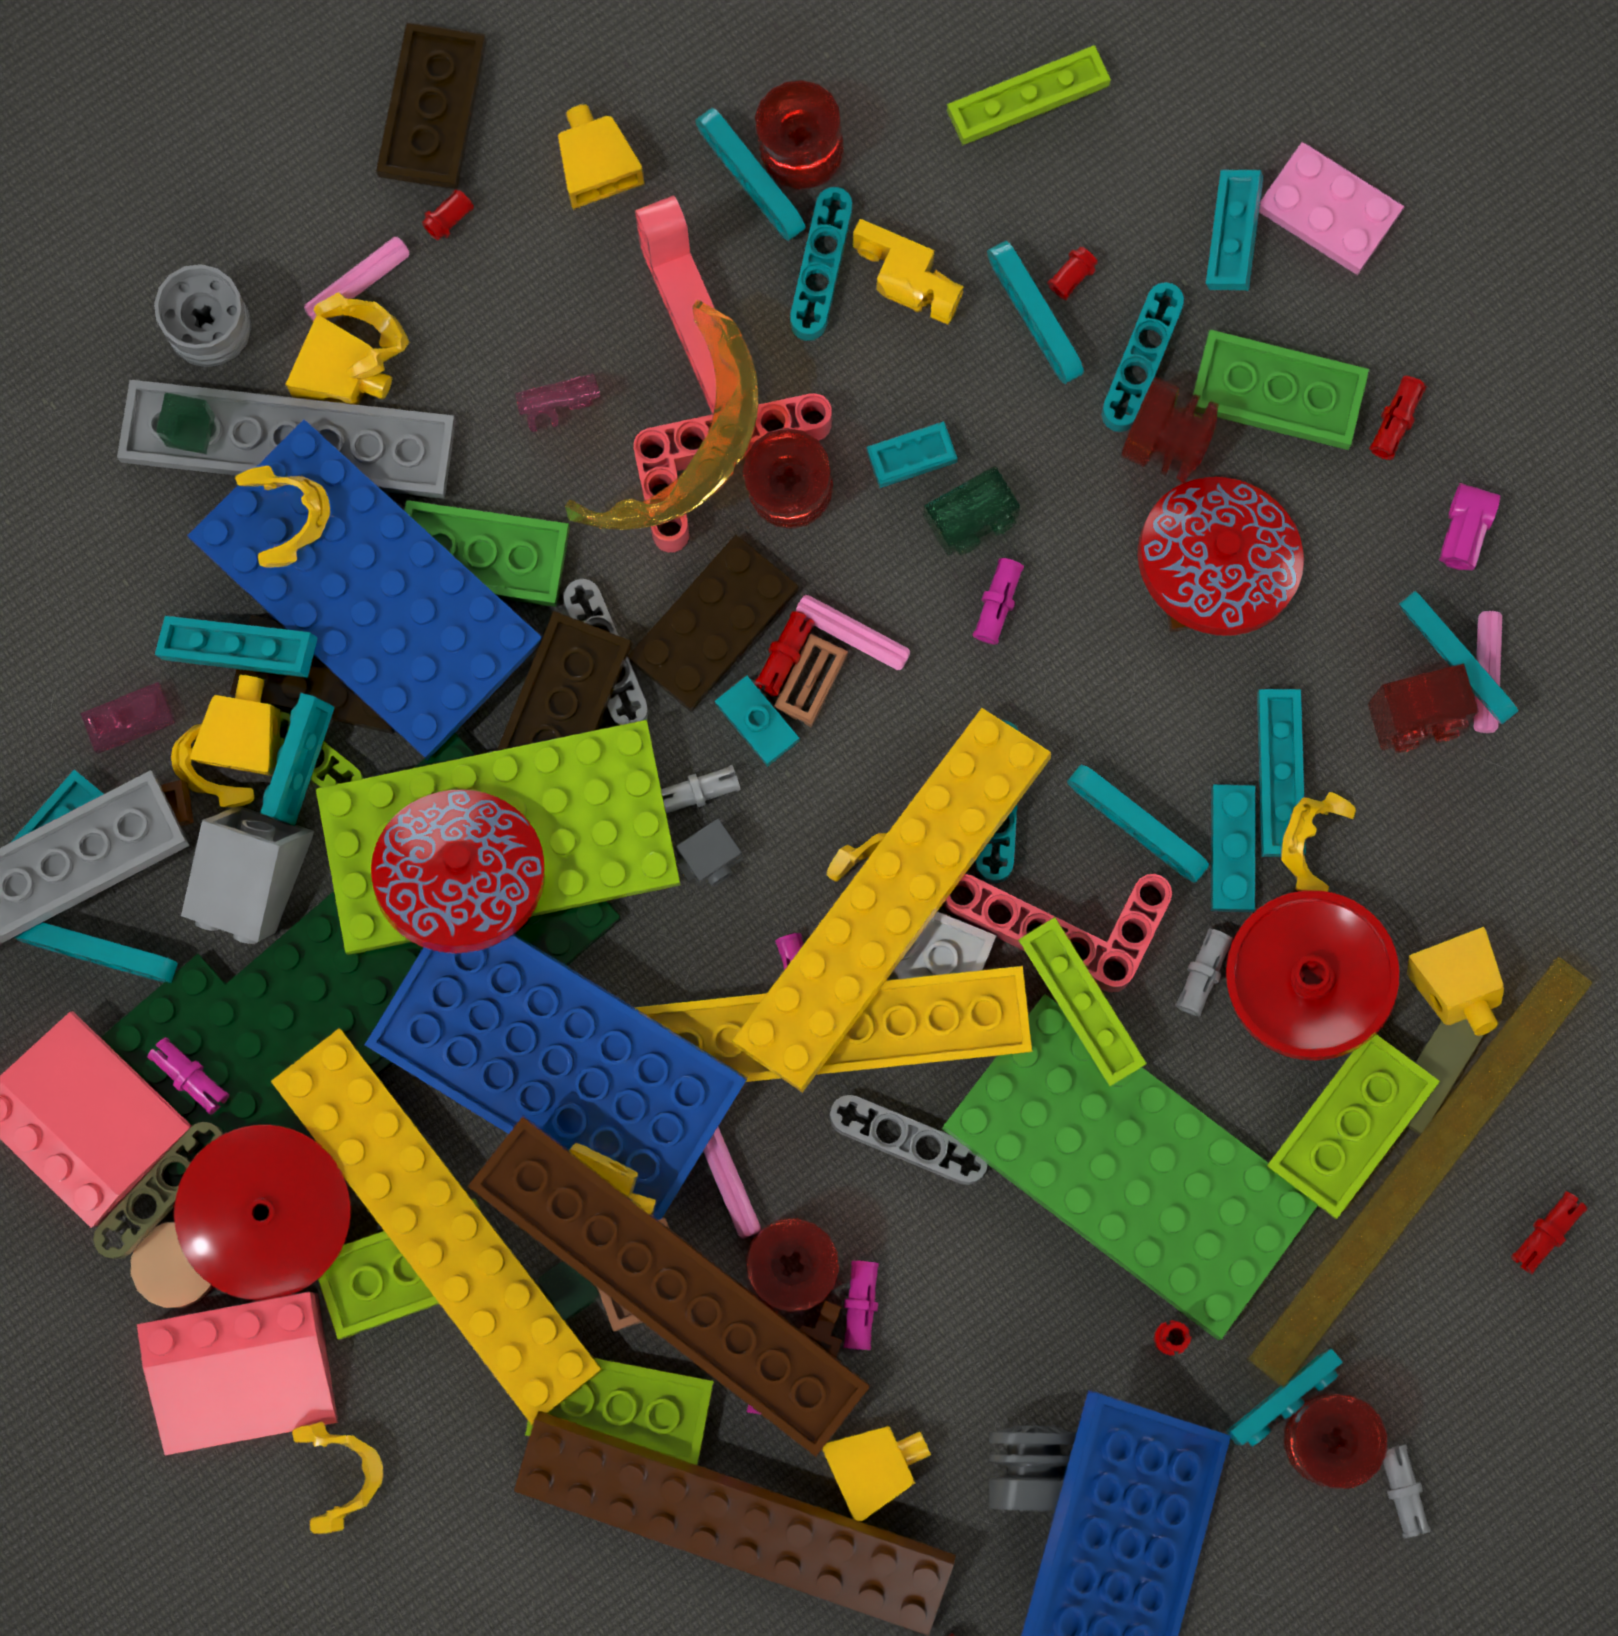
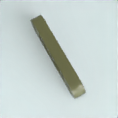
M200 1122L187 1130L98 1226L94 1233L93 1241L99 1254L111 1259H121L135 1250L175 1206L179 1186L172 1187L166 1183L164 1172L167 1166L174 1162H180L187 1169L192 1161L180 1155V1152L185 1148L188 1153L192 1154L200 1144L196 1139L199 1133L209 1135L213 1131L215 1136L211 1141L224 1135V1132L212 1123ZM149 1194L156 1200V1212L148 1219H140L134 1212V1203L141 1195ZM123 1213H125L129 1221L141 1226L137 1233L132 1228H128L123 1233L121 1240L125 1244L121 1249L113 1246L108 1250L106 1247L110 1241L106 1236L109 1230L118 1232L127 1224L125 1221L120 1220Z

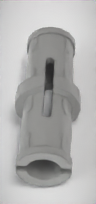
M733 765L697 777L695 773L689 775L687 781L661 789L666 814L695 804L699 808L705 806V801L734 791H741Z
M1208 929L1195 962L1191 961L1187 971L1190 973L1186 980L1187 982L1175 1004L1178 1009L1194 1016H1201L1206 999L1214 983L1218 984L1221 978L1219 971L1222 962L1234 940L1231 936L1215 929Z
M1403 1444L1391 1447V1449L1380 1450L1379 1454L1382 1457L1391 1488L1387 1490L1389 1500L1394 1499L1403 1530V1538L1418 1536V1533L1425 1534L1430 1532L1431 1529L1428 1526L1419 1495L1423 1489L1421 1482L1416 1483L1407 1453V1445Z

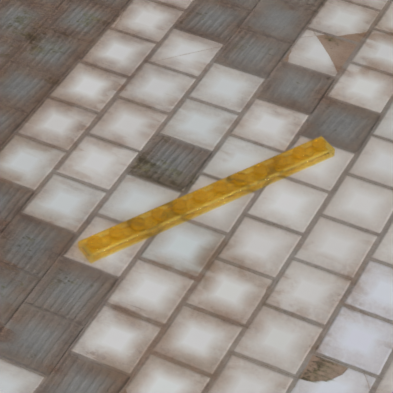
M1559 956L1552 961L1442 1104L1427 1127L1415 1139L1247 1358L1250 1363L1280 1387H1284L1593 982Z

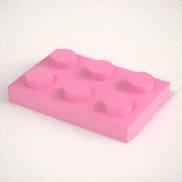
M1302 142L1260 201L1259 213L1358 275L1394 224L1404 206Z

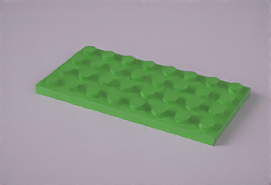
M1044 994L1028 1015L1032 1052L997 1056L942 1127V1130L988 1163L998 1173L1218 1341L1221 1340L1318 1205L1268 1168L1267 1165L1269 1163L1144 1068H1139L1112 1086H1109L1059 1004Z

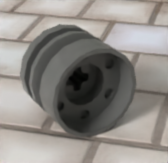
M1013 1426L997 1432H989V1443L1008 1444V1454H989V1462L1008 1466V1475L989 1479V1509L1056 1511L1065 1476H1061V1467L1068 1466L1071 1456L1061 1455V1444L1074 1445L1077 1433H1072L1056 1426Z

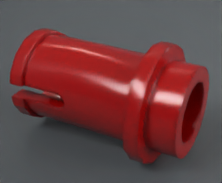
M455 189L433 212L427 211L425 213L426 219L422 221V225L434 239L448 238L450 236L449 230L469 211L471 212L474 206L463 192Z
M1079 247L1077 251L1072 250L1068 254L1070 259L1047 282L1052 292L1063 300H1067L1071 292L1087 275L1092 276L1096 272L1094 267L1098 264V261L1084 247Z

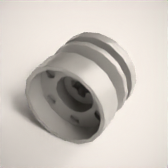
M200 264L182 267L170 274L161 284L154 302L156 321L176 354L188 363L202 367L223 365L239 355L247 345L251 331L249 311L231 278L217 268ZM212 316L214 323L212 325L205 323L201 328L199 321L201 319L208 321Z

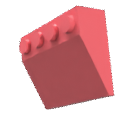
M69 1012L0 1075V1139L90 1228L99 1226L187 1130L192 1127L188 1121L74 1012Z
M306 1292L137 1324L143 1370L165 1455L292 1432L295 1428L323 1422L324 1425L338 1423L317 1293Z

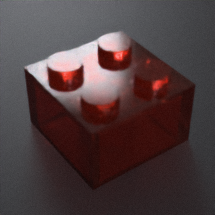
M1464 663L1382 684L1367 703L1381 750L1394 748L1396 753L1413 750L1420 746L1419 741L1433 737L1436 743L1457 738L1460 736L1459 731L1469 727V721L1479 712Z

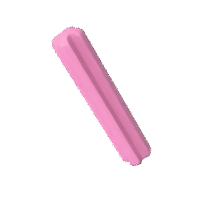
M393 237L306 303L304 308L307 315L314 322L316 314L313 308L319 302L338 292L347 299H354L408 258L410 253L407 246L400 238Z
M804 595L797 605L796 612L806 615L805 621L811 618L819 629L896 670H901L905 666L910 656V650L907 647L810 595Z
M1484 611L1478 616L1476 660L1500 686L1503 616L1500 612ZM1475 696L1474 730L1480 733L1495 732L1498 729V721Z
M718 1127L703 1152L738 1235L741 1238H748L761 1231V1226Z

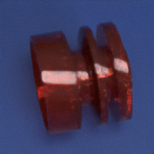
M804 80L785 82L771 89L760 101L755 115L761 159L769 176L781 185L795 189L814 188L828 181L840 168L844 156L840 112L832 94L819 84Z
M1155 376L1140 406L1120 457L1146 467L1156 452L1161 453L1164 456L1160 474L1166 476L1175 459L1182 462L1176 481L1185 484L1188 477L1200 466L1217 428V411L1220 403L1210 400L1203 417L1197 415L1194 412L1201 395L1195 393L1184 409L1176 405L1180 386Z
M790 428L774 430L756 440L746 454L743 468L745 485L750 502L762 519L776 527L794 529L808 526L822 516L831 502L834 485L828 455L817 439L801 430ZM787 477H795L796 484L793 485V490L785 491L784 484L787 482Z
M797 1218L779 1219L763 1227L751 1241L746 1257L747 1275L757 1295L771 1307L788 1312L807 1310L822 1302L834 1288L839 1272L837 1250L829 1235L814 1223ZM794 1251L800 1254L798 1261L803 1265L800 1272L793 1270L789 1276L783 1273L785 1266L779 1262L782 1255L790 1257Z
M1320 1394L1304 1400L1305 1403L1288 1418L1284 1427L1283 1447L1291 1466L1302 1478L1329 1488L1350 1489L1370 1480L1380 1470L1387 1454V1433L1381 1417L1368 1403L1352 1395ZM1334 1429V1436L1340 1439L1339 1447H1331L1328 1452V1444L1322 1442L1323 1434H1331Z

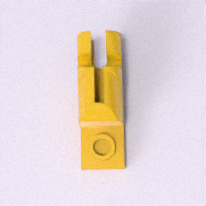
M860 219L853 232V248L857 249V252L868 260L877 262L881 259L884 261L877 277L876 290L882 296L909 307L917 313L921 312L922 307L931 304L930 318L949 325L960 303L964 286L955 283L937 270L934 273L930 272L933 266L934 250Z

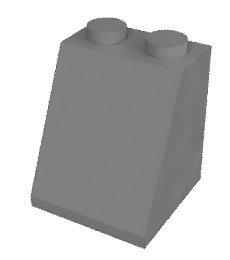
M241 806L202 820L181 916L194 920L195 925L199 928L210 931L223 930L232 933L235 940L248 944L258 943L275 934L314 831L298 825L293 826Z

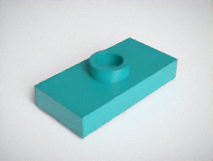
M944 421L866 447V452L879 488L955 464L958 460Z
M747 675L715 700V705L767 767L800 741L797 734Z

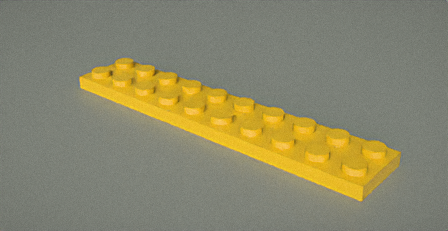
M981 708L732 1039L733 1045L803 1093L1051 759V752Z
M1023 966L885 981L816 1075L1032 1052ZM767 993L634 1007L748 1077L746 1082L780 1079L778 1075L734 1046L732 1039Z
M340 1028L271 1080L272 1084L316 1142L331 1155L345 1180L531 1425H533L538 1411L549 1413L602 1370Z

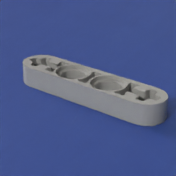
M578 579L571 582L564 592V602L569 616L576 620L586 619L582 606L579 603H571L577 599L576 592L583 590L586 595H594L589 599L593 615H596L599 611L603 613L602 616L588 618L584 623L594 627H605L610 633L619 636L597 585L587 579ZM628 657L623 666L626 670L625 677L616 684L612 694L620 693L632 685L634 690L626 691L628 699L632 706L640 705L641 708L636 710V718L629 721L626 715L620 717L618 713L623 711L619 695L617 694L614 698L610 699L607 708L616 726L647 720L648 717L647 703Z
M841 1096L831 1106L830 1122L833 1128L840 1134L963 1185L975 1184L981 1180L987 1170L988 1163L972 1153L971 1150L951 1135L858 1096ZM849 1104L857 1107L856 1115L866 1120L868 1119L869 1111L876 1113L877 1115L870 1125L869 1136L860 1133L864 1128L862 1123L852 1121L849 1126L841 1124L842 1116L837 1113L838 1109L846 1110ZM891 1120L898 1124L901 1135L896 1142L888 1144L879 1140L876 1128L882 1121ZM929 1136L938 1141L940 1153L936 1158L925 1160L919 1157L916 1152V1143L922 1137ZM948 1144L956 1147L952 1155L957 1158L964 1159L967 1154L974 1155V1164L979 1166V1171L971 1170L968 1176L962 1175L960 1173L961 1166L950 1160L948 1162V1169L940 1167L939 1165L947 1154Z

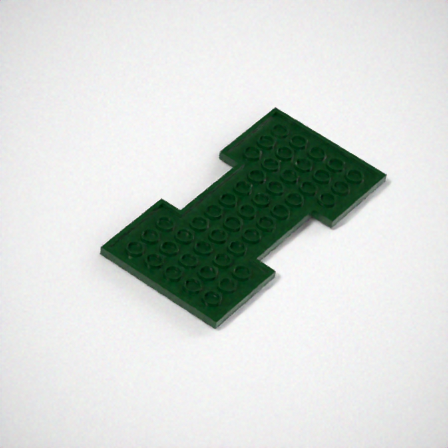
M454 733L428 761L424 759L414 768L475 756V754ZM333 891L228 983L225 984L204 958L197 954L174 974L171 983L164 982L100 1038L192 1126L200 1122H208L216 1125L226 1134L246 1126L274 1125L293 1129L315 1140L272 1084L271 1080L339 1028L349 1038L375 1074L380 1076L393 1062L367 1047L365 1043L423 947L413 942L348 955L345 953L335 892ZM604 901L532 916L514 934L568 966L619 922L621 918ZM167 1037L191 1062L198 1061L204 1067L202 1072L229 1094L225 1103L217 1102L210 1096L221 1106L212 1115H209L207 1110L185 1090L179 1091L173 1086L174 1080L158 1065L147 1058L151 1049L160 1050L156 1044L163 1038ZM213 1131L209 1135L199 1133L196 1137L200 1143L198 1148L192 1154L188 1153L184 1148L180 1155L193 1161L194 1157L212 1142L211 1140L215 1134ZM180 1162L168 1165L164 1172L166 1183L172 1187L179 1186L186 1167ZM265 1204L255 1206L254 1217L259 1221L266 1220L270 1214L268 1206Z

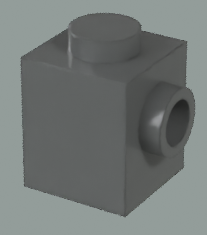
M716 819L676 846L677 853L680 856L676 860L678 869L688 882L695 879L701 888L708 883L712 887L722 883L733 874L730 868L743 860L742 852L719 819Z

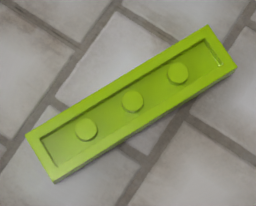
M1095 45L951 102L947 104V112L962 145H965L1109 87L1111 79Z
M1056 917L1018 939L1109 1086H1112L1147 1064Z

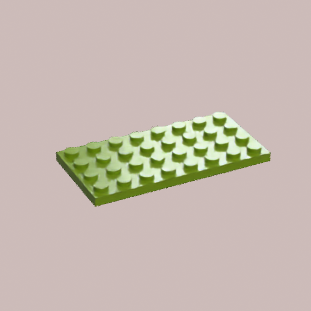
M647 720L316 789L345 953L348 955L411 942L391 926L378 906L371 878L372 856L383 829L400 810L419 798L441 791L474 790L496 796L515 807L530 822L540 840L545 864L543 891L538 905L530 917L681 885Z

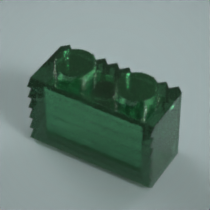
M993 466L924 505L923 516L947 556L957 551L959 555H964L981 544L979 539L990 532L1000 535L1011 529L1017 523L1015 519L1019 516L1020 504L1007 486L1002 474L999 473L998 468Z

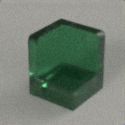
M165 393L156 432L166 447L207 454L215 414L204 399Z
M564 1261L558 1263L539 1278L540 1284L554 1302V1307L564 1321H569L601 1298L597 1287Z

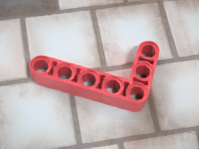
M672 195L635 210L639 242L644 258L712 414L740 409L753 404L754 401L748 383L691 256L687 224L676 197Z
M806 394L642 430L634 440V454L652 537L656 546L665 552H677L682 550L689 540L688 520L677 471L824 439L832 427V408L829 401L819 394ZM810 411H816L821 413L824 419L817 424H810L803 419V416ZM769 420H778L784 424V427L776 433L766 431L763 425ZM737 428L744 435L737 441H729L723 437V433L728 429ZM690 437H698L704 441L703 445L696 450H689L682 444ZM651 445L660 446L664 450L657 458H647L642 454ZM658 484H667L672 488L671 493L665 497H656L651 493V490ZM674 522L681 526V529L674 536H665L659 532L660 527L665 523Z
M968 874L962 877L956 887L964 886L971 890L973 894L972 902L967 905H958L953 902L949 895L943 903L946 911L952 916L994 934L996 938L1023 951L1025 950L1018 939L1027 934V927L1035 923L1044 924L1055 917ZM1148 874L1140 878L1132 889L1107 942L1056 917L1069 940L1082 944L1087 950V958L1083 962L1100 989L1111 993L1119 992L1134 977L1170 903L1172 889L1169 882L1161 875ZM1148 886L1156 888L1161 894V903L1154 906L1147 905L1140 897V890ZM994 905H1003L1009 909L1011 920L1005 924L994 923L988 915V910ZM1131 923L1139 926L1143 931V941L1130 943L1125 940L1122 935V926ZM1108 961L1119 962L1125 969L1124 979L1120 981L1108 979L1103 971L1104 964Z

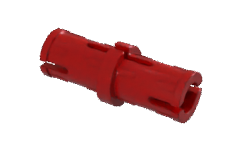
M1402 377L1390 406H1386L1381 415L1383 421L1369 448L1371 453L1385 460L1394 459L1406 430L1411 429L1415 421L1413 414L1427 388L1424 382L1415 377Z
M796 611L791 612L790 618L778 641L772 642L768 649L770 656L754 682L757 688L761 689L762 686H766L763 692L773 696L779 694V690L791 667L798 664L801 658L799 652L811 629L815 626V622L811 618H808L805 622L806 615Z
M1566 1191L1544 1219L1538 1218L1533 1224L1535 1230L1519 1249L1510 1256L1516 1264L1521 1262L1520 1267L1529 1274H1533L1536 1271L1535 1269L1555 1246L1561 1247L1566 1241L1564 1235L1579 1217L1588 1210L1583 1202L1576 1203L1579 1199L1573 1194Z
M1175 1320L1169 1321V1325L1166 1322L1160 1324L1153 1336L1156 1348L1169 1356L1175 1355V1351L1178 1354L1184 1352L1191 1341L1189 1329L1181 1322ZM1170 1331L1178 1337L1174 1345L1166 1340Z

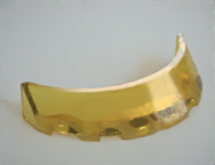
M696 300L692 306L694 322L707 343L713 361L716 378V401L708 434L685 471L669 486L643 502L635 499H624L604 513L591 511L569 499L565 505L569 520L597 528L613 530L651 527L669 522L694 510L711 498L734 473L735 465L743 459L749 447L758 412L756 370L747 345L742 338V333L731 318L700 300Z

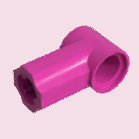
M1459 484L1449 510L1448 518L1451 521L1439 561L1457 570H1474L1486 530L1490 529L1496 516L1500 495L1466 484Z

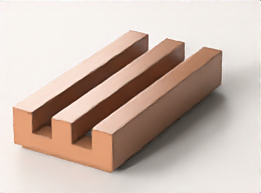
M810 634L800 654L801 658L798 664H795L774 708L776 711L784 712L789 717L795 720L799 719L805 725L812 727L848 656V651ZM816 646L822 650L794 706L787 702ZM829 655H835L836 657L808 713L803 711L802 709Z

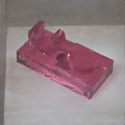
M593 373L517 392L515 397L520 415L527 414L528 427L532 432H536L535 418L541 413L549 415L552 426L556 427L559 420L557 412L553 407L569 405L570 410L585 408L592 405V399L599 398L600 393Z
M159 682L80 713L93 749L97 754L175 724L171 709Z

